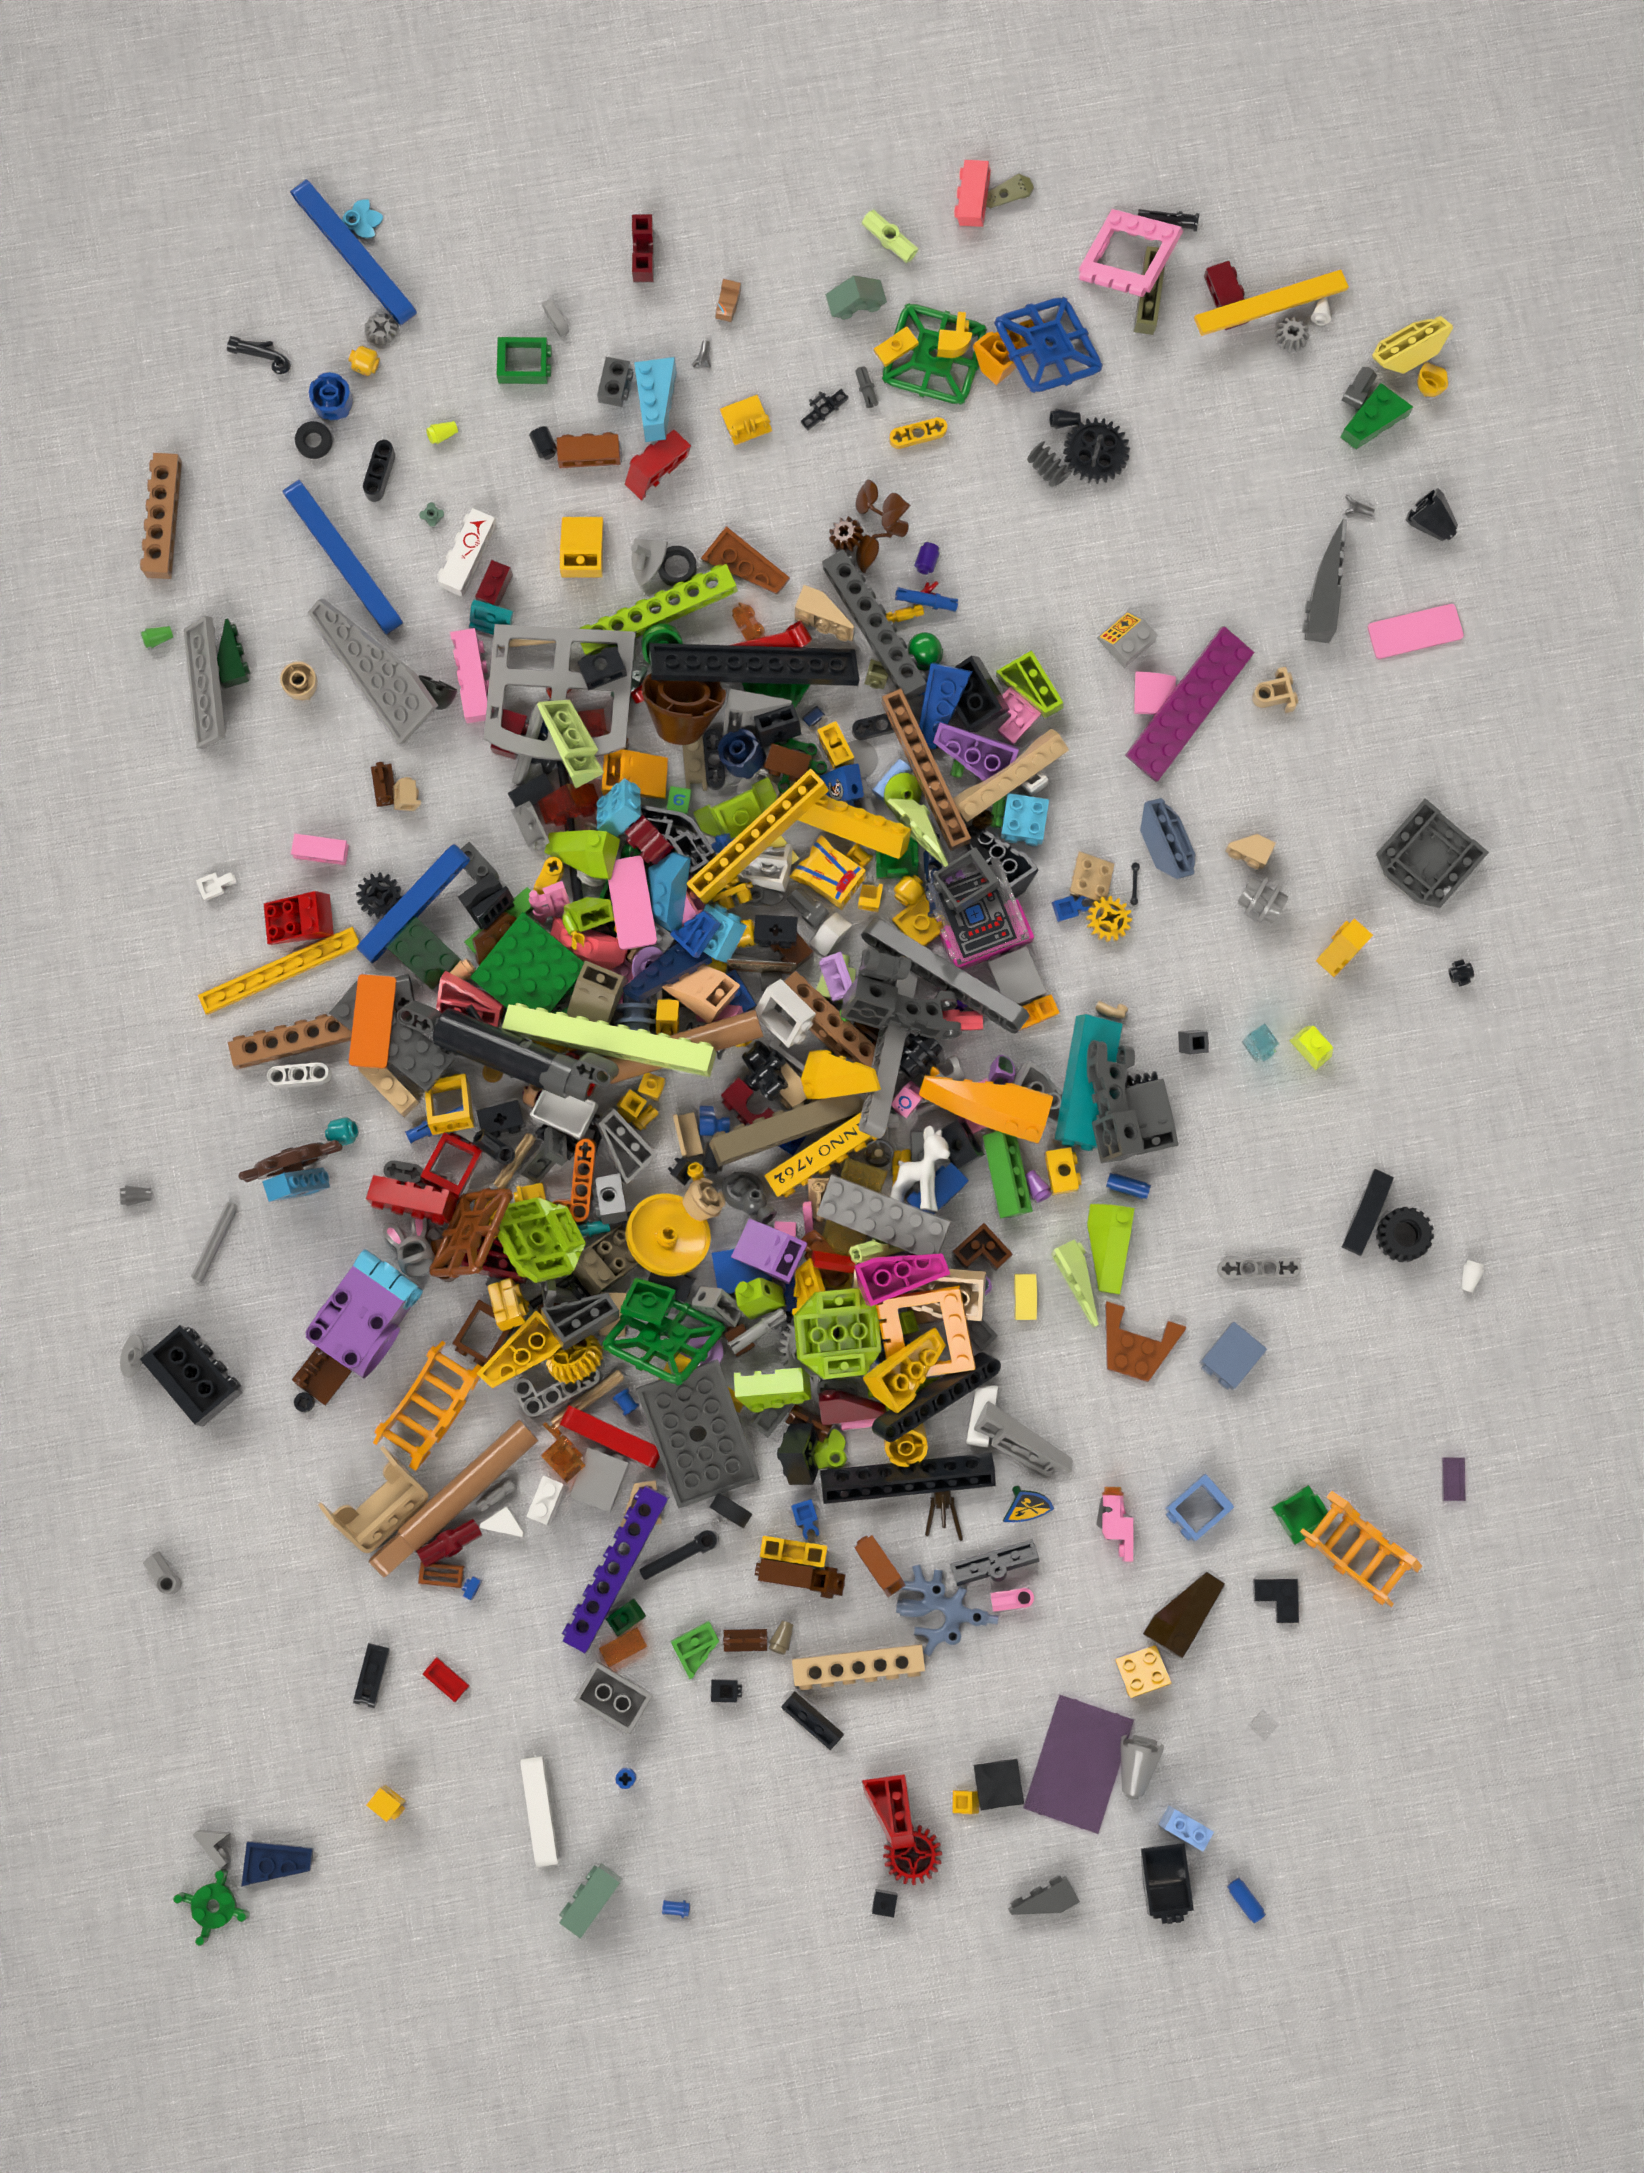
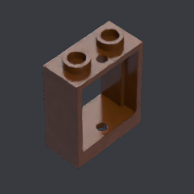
M478 1300L452 1344L456 1346V1352L465 1357L467 1354L475 1357L473 1362L483 1367L506 1343L515 1327L502 1332L487 1358L462 1344L463 1338L480 1311L495 1319L493 1308Z
M761 1559V1563H756L754 1576H759L758 1581L810 1589L813 1567Z

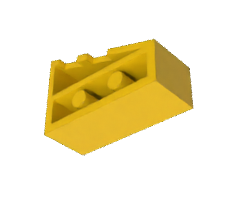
M1355 918L1350 923L1346 920L1331 937L1333 942L1317 958L1316 962L1330 975L1335 977L1371 939L1373 934Z

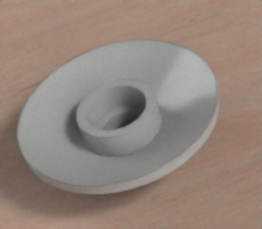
M139 1335L130 1336L122 1349L120 1369L123 1376L128 1378L133 1377L143 1364L140 1358L145 1355L144 1342Z

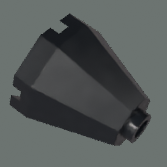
M1439 488L1431 490L1415 504L1416 510L1413 511L1411 509L1405 519L1410 526L1440 541L1450 540L1457 533L1458 524L1444 493Z

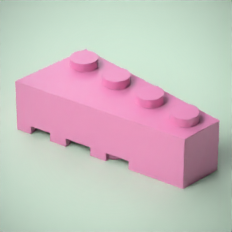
M475 628L450 632L451 640L455 647L453 653L456 666H458L457 676L461 686L460 694L466 723L485 721L489 680L485 681L484 673H488L486 660L482 661L481 653H485L483 641H479Z

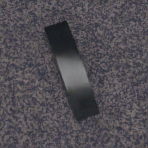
M1377 1169L1373 1170L1358 1208L1352 1217L1342 1248L1359 1256L1363 1254L1394 1179L1393 1176Z

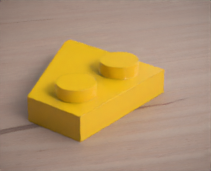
M812 1258L804 1262L795 1272L796 1285L794 1287V1296L797 1297V1308L792 1309L793 1316L815 1292L825 1291L819 1268L814 1267Z

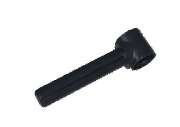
M711 1530L701 1532L694 1536V1541L640 1568L639 1571L642 1578L647 1580L699 1552L704 1554L716 1548L719 1543L718 1535ZM706 1534H711L714 1538L713 1544L709 1547L703 1543V1537Z

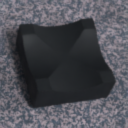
M490 873L458 896L481 930L483 927L477 921L471 908L503 888L493 873ZM512 903L506 910H510L512 907H514V903Z
M1018 1759L973 1765L981 1811L1024 1804Z

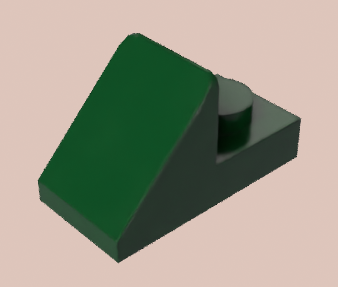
M634 1598L607 1617L606 1621L618 1637L643 1620L646 1615Z

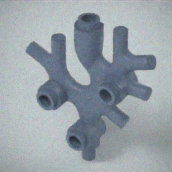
M920 1564L912 1566L915 1580L913 1582L904 1581L906 1586L902 1590L922 1592L924 1599L921 1601L904 1598L897 1600L896 1613H900V1616L922 1617L934 1610H940L944 1613L945 1623L942 1627L938 1629L915 1627L914 1629L915 1636H922L928 1639V1644L923 1653L929 1657L932 1655L935 1647L941 1642H946L949 1645H956L960 1642L961 1633L959 1626L962 1623L969 1622L974 1626H986L987 1623L998 1624L999 1616L990 1615L988 1611H982L978 1608L968 1609L964 1607L962 1600L967 1590L961 1586L953 1597H945V1586L941 1582L943 1571L934 1569L933 1580L928 1582L923 1576ZM935 1585H938L940 1587V1592L938 1594H935L932 1591ZM975 1613H979L981 1616L977 1622L973 1620ZM951 1632L956 1633L955 1640L949 1639V1634Z

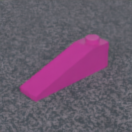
M943 1254L874 1257L854 1265L859 1288L868 1306H873L950 1274Z

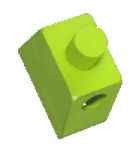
M756 1278L747 1283L742 1281L738 1283L735 1289L737 1306L750 1320L785 1306L783 1287L766 1279Z

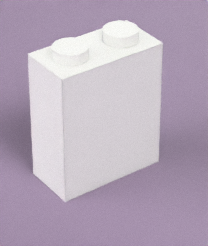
M543 1476L526 1517L551 1526L567 1485Z

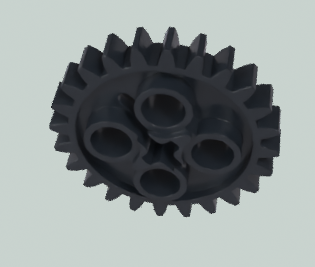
M1097 417L1094 418L1093 423L1087 418L1085 425L1079 422L1078 429L1072 427L1071 432L1073 434H1067L1068 440L1064 442V446L1067 448L1063 450V454L1067 456L1064 461L1070 462L1068 470L1075 469L1074 476L1078 473L1081 474L1080 480L1088 477V483L1095 479L1096 484H1098L1102 478L1107 483L1108 476L1114 480L1115 473L1120 475L1122 472L1121 468L1126 467L1127 463L1125 461L1129 460L1127 453L1130 451V447L1126 445H1128L1129 439H1123L1125 432L1118 433L1120 426L1112 427L1113 421L1107 425L1105 424V418L1102 419L1101 423H1098ZM1101 434L1102 439L1095 467H1092L1091 463L1097 438ZM1090 436L1094 440L1088 442L1084 439V437ZM1111 441L1114 445L1106 446L1104 442ZM1086 455L1089 457V460L1083 461L1079 456ZM1107 460L1109 465H1102L1099 461Z

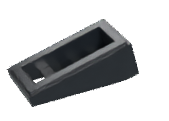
M505 886L471 908V910L485 930L515 900L508 887Z

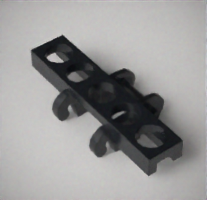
M842 388L831 397H826L825 393L819 391L817 398L814 400L809 399L810 407L813 406V411L801 420V424L807 431L820 421L824 422L826 416L834 410L838 411V407L849 399ZM838 395L844 396L840 401L836 399ZM823 399L825 403L818 407L816 403ZM827 407L829 411L824 414L821 412V408ZM814 414H816V415L818 416L817 419H814V418H813V415H814ZM806 420H812V423L808 426L805 424Z

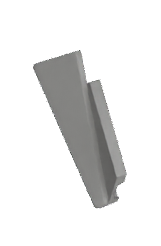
M988 1401L985 1404L974 1426V1430L992 1437L991 1446L1044 1475H1051L1055 1470H1065L1067 1473L1072 1471L1073 1460L1071 1457Z

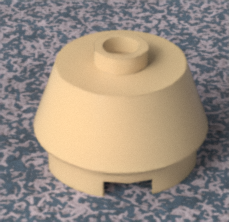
M707 1178L693 1181L683 1197L684 1208L691 1217L698 1221L719 1216L722 1207L725 1206V1198L722 1192L717 1193L711 1186L713 1182Z

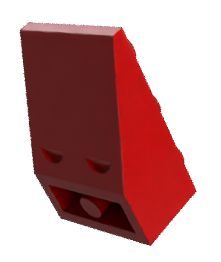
M312 891L263 903L268 945L314 940L334 935L330 894Z

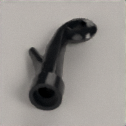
M235 336L229 337L227 352L234 354L242 353L273 360L271 368L277 374H285L290 370V361L286 356L266 348L273 345L272 341L252 342L241 340V338Z

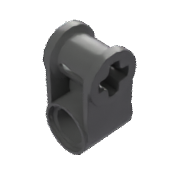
M409 974L395 977L397 983L394 1005L398 1011L404 1006V1002L415 1001Z

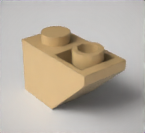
M1255 834L1229 843L1225 852L1229 853L1228 856L1235 860L1242 859L1248 862L1247 865L1251 868L1263 869L1276 843L1259 834Z

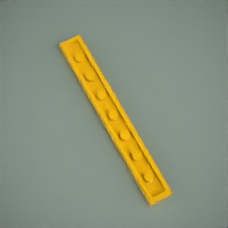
M1340 269L1194 316V321L1200 335L1204 336L1347 291L1349 286Z
M352 926L199 994L198 998L205 1014L209 1015L357 949L360 941Z

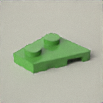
M710 1621L670 1641L689 1679L694 1677L698 1668L705 1662L709 1653L719 1642Z

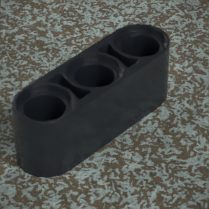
M382 439L375 444L363 482L364 493L371 502H377L382 499L395 460V451L392 443L388 440ZM384 449L390 450L388 454H380ZM377 468L384 469L382 473H374ZM371 487L378 488L376 492H368Z

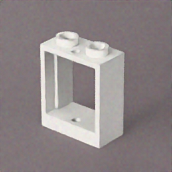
M781 979L766 988L755 1009L758 1018L788 1048L795 1043L799 1045L806 1038L805 1033L812 1027V1020L816 1015ZM776 1003L797 1022L794 1028L774 1009Z

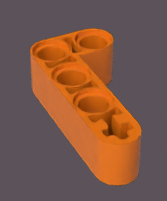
M588 1137L581 1139L576 1145L571 1200L556 1199L552 1202L568 1207L576 1222L584 1221L591 1211L596 1143L592 1138ZM585 1142L592 1148L587 1152V1158L591 1157V1160L579 1159V1156H584V1149L581 1146ZM581 1163L589 1166L590 1171L588 1174L580 1173L578 1167ZM581 1184L585 1185L588 1189L587 1194L583 1196L577 1193V1186ZM576 1206H583L586 1213L584 1216L580 1217L575 1214Z

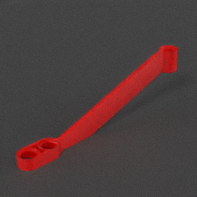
M798 621L782 633L732 645L801 648L810 643L812 637L803 622ZM642 685L631 692L630 696L635 704L644 701Z

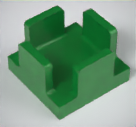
M910 837L908 849L900 859L875 850L876 879L902 878L905 875L911 877L916 875L918 877V842Z
M1309 1485L1271 1507L1294 1545L1305 1539L1300 1532L1302 1529L1312 1534L1328 1513L1318 1494H1314Z

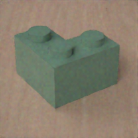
M855 275L825 294L831 316L841 318L842 320L851 318L858 310L876 312L882 305L887 303L881 280Z

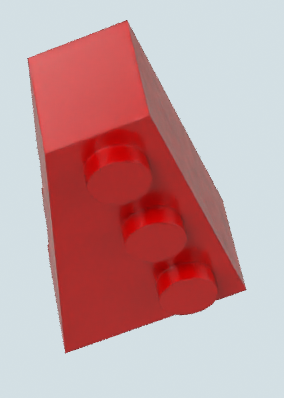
M673 429L666 435L665 440H658L654 445H648L644 453L640 456L635 455L631 459L624 485L642 501L646 497V491L652 485L656 488L660 484L659 478L666 473L670 474L688 457L691 445Z
M905 1774L862 1780L864 1794L892 1849L915 1847Z

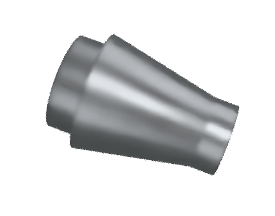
M126 1185L125 1188H120L121 1205H126L127 1207L151 1201V1188Z

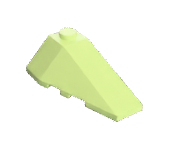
M889 799L887 802L898 823L912 829L910 837L918 842L944 867L948 866L947 859L928 816L930 812L924 804L920 806L915 800Z
M1074 1239L1054 1249L1051 1255L1091 1326L1094 1328L1099 1323L1086 1259L1084 1257L1086 1252L1080 1242L1076 1243Z

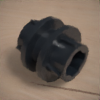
M910 1033L907 1036L910 1044L907 1047H903L899 1068L911 1079H914L920 1073L927 1076L930 1072L926 1066L929 1063L935 1066L940 1063L937 1056L943 1048L934 1038L920 1036V1033L917 1036Z

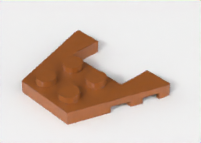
M1106 1301L1107 1369L1149 1382L1186 1330V1326L1167 1321L1162 1340L1159 1342L1119 1329L1125 1307Z

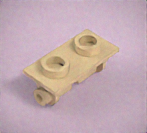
M829 1178L808 1179L809 1201H812L813 1218L816 1222L824 1221V1218L818 1216L817 1212Z

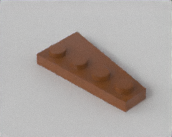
M727 526L701 557V560L714 566L727 564L731 574L777 595L790 580L789 576Z

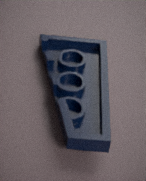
M677 942L625 985L623 992L635 1001L641 1002L661 991L662 986L678 982L679 977L682 975L696 972L697 967L702 964L709 965L712 963V957L702 952L699 958H695Z

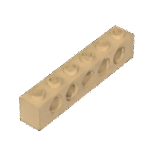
M922 1644L792 1659L794 1684L799 1686L800 1690L813 1689L812 1684L820 1683L821 1687H831L837 1681H843V1685L856 1684V1679L863 1678L865 1682L878 1681L877 1677L886 1676V1680L898 1679L899 1674L908 1673V1677L921 1676V1672L925 1671ZM899 1656H905L908 1659V1665L903 1669L896 1666V1659ZM881 1658L886 1661V1668L883 1671H877L874 1668V1662L877 1659ZM856 1661H861L865 1665L864 1671L860 1674L852 1670V1666ZM832 1665H842L843 1673L840 1676L832 1675L830 1671ZM813 1666L819 1667L822 1671L821 1676L817 1679H813L809 1675V1670Z

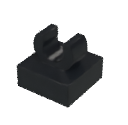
M684 1157L681 1159L675 1158L674 1160L677 1162V1165L674 1169L669 1167L668 1170L679 1183L685 1186L691 1179L688 1176L687 1170L688 1166L692 1163Z

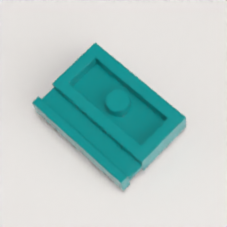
M473 600L469 628H475V630L494 635L495 624L512 625L513 611Z

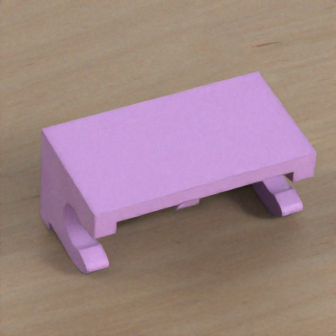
M838 952L822 958L819 962L832 1002L843 999L845 993L852 985L842 953Z

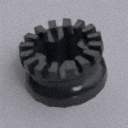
M299 1393L296 1395L294 1406L298 1411L309 1412L312 1410L315 1402L310 1394ZM301 1397L309 1399L310 1402L307 1403V1408L298 1405L301 1402Z

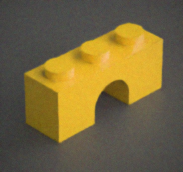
M763 1536L760 1558L824 1568L827 1546Z

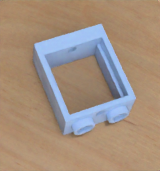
M1168 1806L1158 1824L1203 1852L1214 1833L1209 1828L1171 1806Z

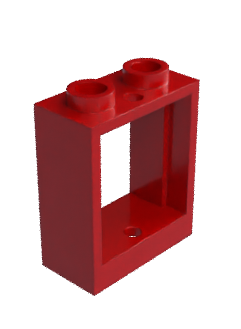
M444 1132L420 1176V1182L432 1186L441 1192L442 1189L450 1190L459 1200L482 1157V1151L472 1142L467 1144L461 1141L458 1135ZM446 1143L473 1155L458 1185L431 1172Z

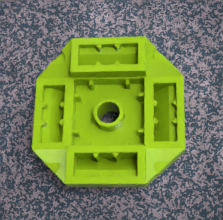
M538 1197L510 1203L499 1227L498 1238L503 1246V1253L508 1256L518 1276L530 1278L535 1283L570 1275L574 1271L586 1244L568 1207L560 1204L557 1206L550 1201Z

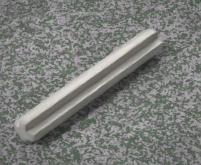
M537 704L534 706L525 736L536 740L543 723V718ZM519 756L512 783L520 786L524 784L532 757Z
M231 1202L225 1204L191 1275L193 1279L199 1282L203 1281L238 1208L237 1205Z

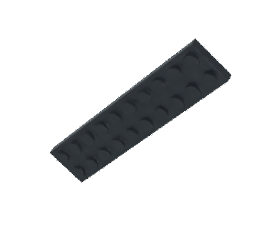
M649 644L652 680L858 686L860 681L855 649Z

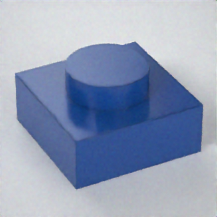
M475 1576L471 1580L467 1579L462 1588V1591L465 1592L463 1597L473 1600L483 1580Z

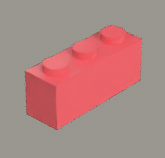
M964 160V167L960 168V180L962 182L961 186L957 188L959 204L955 206L954 216L958 219L960 226H984L991 175L989 161Z

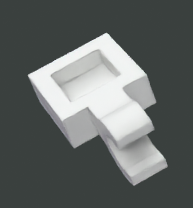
M215 872L196 880L205 901L224 894L223 887L237 883L232 873L218 877V874Z

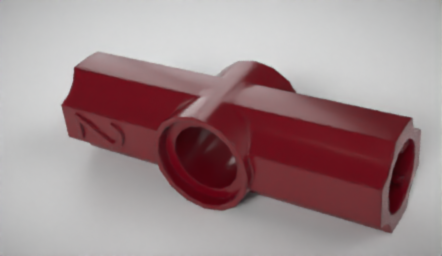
M471 1519L454 1530L449 1529L442 1532L436 1537V1540L416 1552L424 1567L427 1568L444 1557L449 1558L456 1555L465 1545L483 1535L475 1520Z

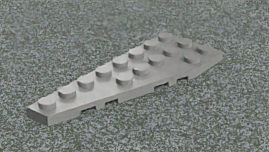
M319 599L308 611V614L399 744L405 743L438 707V704L412 669L328 601Z

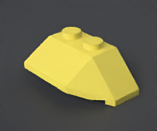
M1442 316L1414 322L1380 341L1375 352L1372 354V358L1383 368L1404 374L1438 355L1450 335L1453 325Z

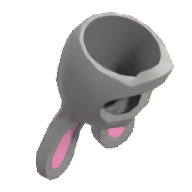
M411 1217L410 1222L413 1236L404 1238L396 1224L389 1223L385 1225L383 1236L397 1250V1259L401 1271L409 1277H419L427 1274L435 1258L434 1252L427 1241L428 1219L418 1220Z

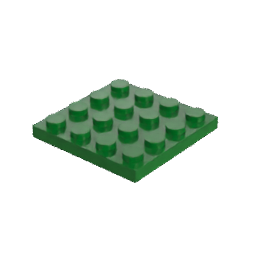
M522 912L470 978L506 1008H508L509 1004L516 1005V1003L528 1006L529 1009L536 1010L538 1007L546 1009L548 1013H551L577 981L584 961L529 915Z

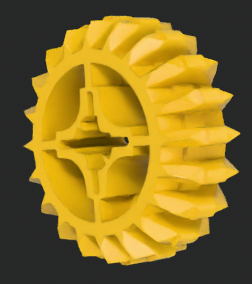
M590 1335L565 1351L561 1347L552 1357L547 1359V1368L551 1376L560 1383L565 1382L568 1384L570 1381L576 1383L579 1379L583 1381L584 1377H590V1373L595 1372L596 1367L601 1365L600 1361L603 1359L602 1346L595 1336Z

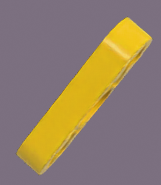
M936 417L895 428L890 433V445L893 448L902 449L940 439L947 432V423L943 418ZM935 424H938L939 427H942L940 432H938L937 429H934ZM926 426H929L930 435H927L928 430ZM917 428L922 429L924 435L921 438H916L912 434L913 430ZM907 431H909L910 440H908V436H906ZM899 434L900 437H903L902 442H898L895 436Z

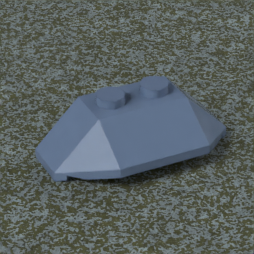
M1162 798L1145 802L1140 832L1155 867L1176 879L1192 876L1195 872L1196 854L1180 817L1171 807L1165 804Z

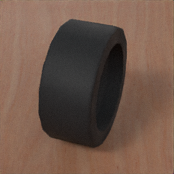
M683 546L668 547L663 563L658 570L661 580L672 587L679 582L685 583L692 580V577L696 574V559L693 553ZM676 555L685 557L689 563L688 572L682 577H671L665 570V563L668 558Z
M720 1493L716 1495L710 1505L712 1510L742 1528L746 1526L752 1516L751 1512Z

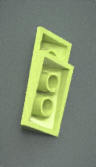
M571 701L539 702L537 706L575 789L602 775L604 771L594 756L598 748Z

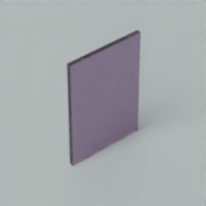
M1059 1694L1023 1809L1098 1834L1121 1763L1120 1740L1124 1735H1127V1739L1129 1738L1134 1719Z

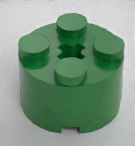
M662 623L653 625L645 630L641 641L643 657L650 664V643L683 644L678 630L672 625Z

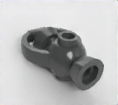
M742 1171L733 1172L724 1178L722 1193L725 1201L730 1206L743 1210L749 1215H757V1220L765 1225L773 1220L777 1211L769 1206L766 1207L767 1201L763 1193V1184L757 1176ZM739 1178H744L738 1181L731 1189L733 1195L741 1197V1201H738L729 1195L727 1185H731ZM748 1180L752 1181L757 1189H749Z

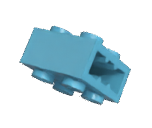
M624 778L621 782L616 783L605 796L599 798L597 801L596 818L598 831H607L617 837L622 835L627 827L640 818V788L635 783H631Z
M1008 793L1000 838L1005 839V842L1008 843L1021 841L1025 842L1028 846L1042 845L1049 799Z
M717 903L715 906L706 904L703 911L709 912L721 925L703 952L715 960L727 963V959H731L747 925L740 922L741 917L733 913L728 914L726 912L727 908Z

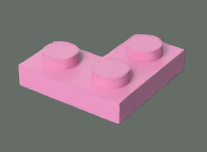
M1009 687L1002 696L1010 708L1006 712L1010 715V718L998 729V733L1014 745L1041 716V713L1014 689Z

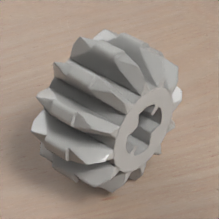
M1286 317L1283 323H1278V329L1275 330L1274 335L1277 337L1275 340L1276 344H1281V350L1286 347L1288 348V353L1292 349L1298 352L1301 347L1306 346V340L1309 339L1310 335L1307 333L1308 326H1302L1303 319L1296 322L1295 317L1291 321Z

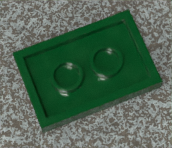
M415 916L386 946L391 953L431 990H434L440 983V978L445 970L450 972L461 960Z

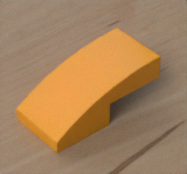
M1052 994L1022 1006L1029 1013V1018L1019 1031L1060 1013Z

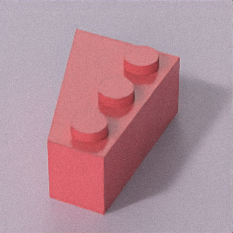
M445 970L440 978L436 1009L441 1014L446 1009L452 1008L468 1015L465 1008L472 1004L484 1022L499 1027L504 1005L492 995Z

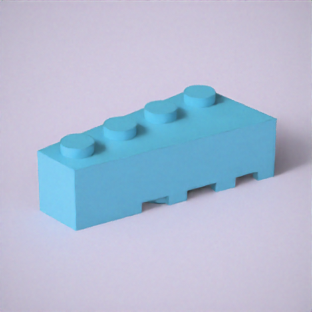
M675 357L634 362L645 442L665 440L669 423V412L672 405V394L674 393V382L677 375Z

